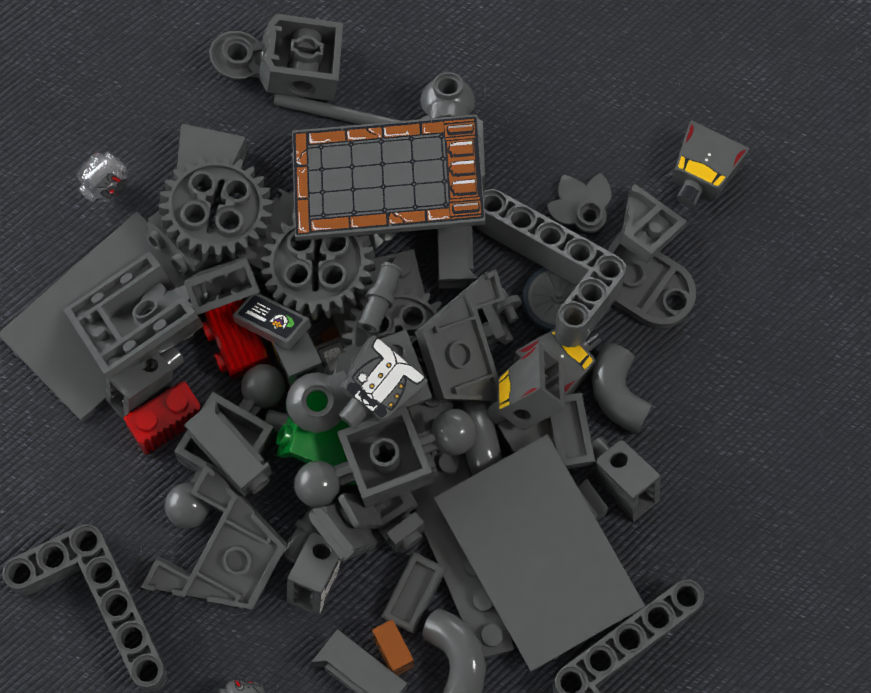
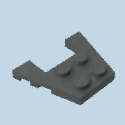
M496 269L483 273L415 331L436 400L496 402L498 400L497 381L499 377L477 311L479 308L506 299Z
M207 463L191 494L222 510L224 513L192 573L158 556L141 587L146 590L172 592V595L182 597L186 595L207 599L209 602L252 610L288 544L212 464Z

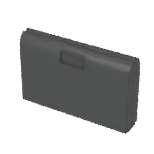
M340 502L315 508L309 513L312 524L342 561L376 549L384 542L383 536L377 529L354 528L349 525L341 514L342 506Z

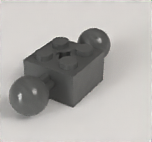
M269 364L255 365L244 374L241 381V392L244 399L239 406L212 392L202 409L205 408L216 398L219 413L222 412L262 458L265 457L275 441L276 435L274 427L257 416L261 409H269L279 404L286 392V381L283 374L276 367ZM186 432L174 453L179 463L195 471L196 474L190 483H181L173 487L166 496L164 506L168 519L174 525L190 529L201 525L207 519L211 509V504L191 494L207 463L212 464L226 479L227 477Z
M403 406L396 409L383 421L379 422L372 418L361 422L356 429L348 427L340 430L337 433L347 462L334 467L323 461H312L303 465L295 476V493L300 501L307 506L318 508L331 504L339 495L342 486L356 482L365 508L426 486L434 481L425 455L436 450H440L448 455H460L472 448L477 438L476 423L467 412L460 409H448L434 419L431 430L417 434L407 407ZM387 452L389 457H392L391 461L384 463L381 461L380 454Z

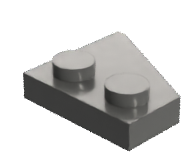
M634 184L627 198L620 244L648 263L683 231L687 221Z

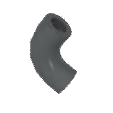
M605 342L596 357L591 376L594 398L606 417L621 428L637 435L652 403L636 396L627 387V374L635 360V356L620 345Z
M463 401L458 409L467 412L474 419L477 426L476 441L472 448L465 452L471 477L503 459L494 422L487 413V408L490 406L488 402Z
M441 608L434 610L424 625L423 639L441 649L449 659L450 671L443 693H482L486 662L481 642L474 630L459 617Z

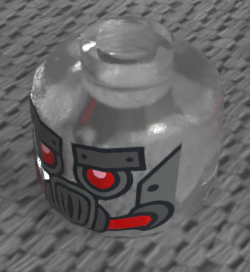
M109 151L105 154L95 152L77 172L78 180L82 183L78 189L92 202L97 198L104 202H110L127 184L128 177L125 172L128 168Z

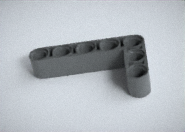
M495 189L483 191L485 196L486 225H475L477 229L577 285L558 311L555 338L561 345L566 347L581 345L620 295L626 272L624 261L615 254L501 191Z
M88 524L78 526L10 559L5 564L2 573L5 583L15 593L23 596L33 594L82 570L133 681L145 692L158 691L164 686L168 675L166 667L113 554L98 528ZM85 538H97V545L94 549L87 552L80 550V545ZM57 552L64 554V560L61 565L55 568L47 566V561L52 554ZM24 568L30 569V577L25 583H14V576L19 570ZM104 568L112 570V577L109 581L103 584L95 582V575L99 570ZM125 600L128 604L126 611L122 615L112 616L110 614L111 605L115 601ZM130 633H141L143 639L137 648L129 649L125 647V639ZM150 664L156 665L158 667V674L155 679L149 682L140 680V672L143 667Z
M682 580L676 583L561 668L554 679L553 692L567 693L562 689L560 680L565 676H572L580 684V689L576 693H600L596 687L697 612L704 600L702 587L693 580ZM680 591L689 592L694 598V605L691 607L682 606L677 600V593ZM652 612L661 613L666 620V626L663 628L653 627L648 621V614ZM624 633L632 634L637 640V648L633 650L623 648L619 642V636ZM597 654L604 656L609 663V668L600 672L594 670L590 664V657Z

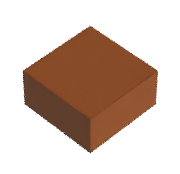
M393 619L372 629L373 639L389 670L398 676L414 667V660Z

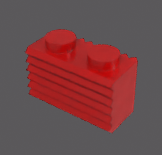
M245 298L204 312L207 321L202 322L208 342L215 340L219 352L214 353V357L220 372L228 371L231 380L244 376L255 365H270L269 356L260 335L234 322L232 315L245 302Z
M185 380L124 416L123 419L143 453L149 455L150 450L155 451L156 446H162V442L167 443L168 439L173 440L174 435H180V431L186 432L184 424L199 413L202 408Z

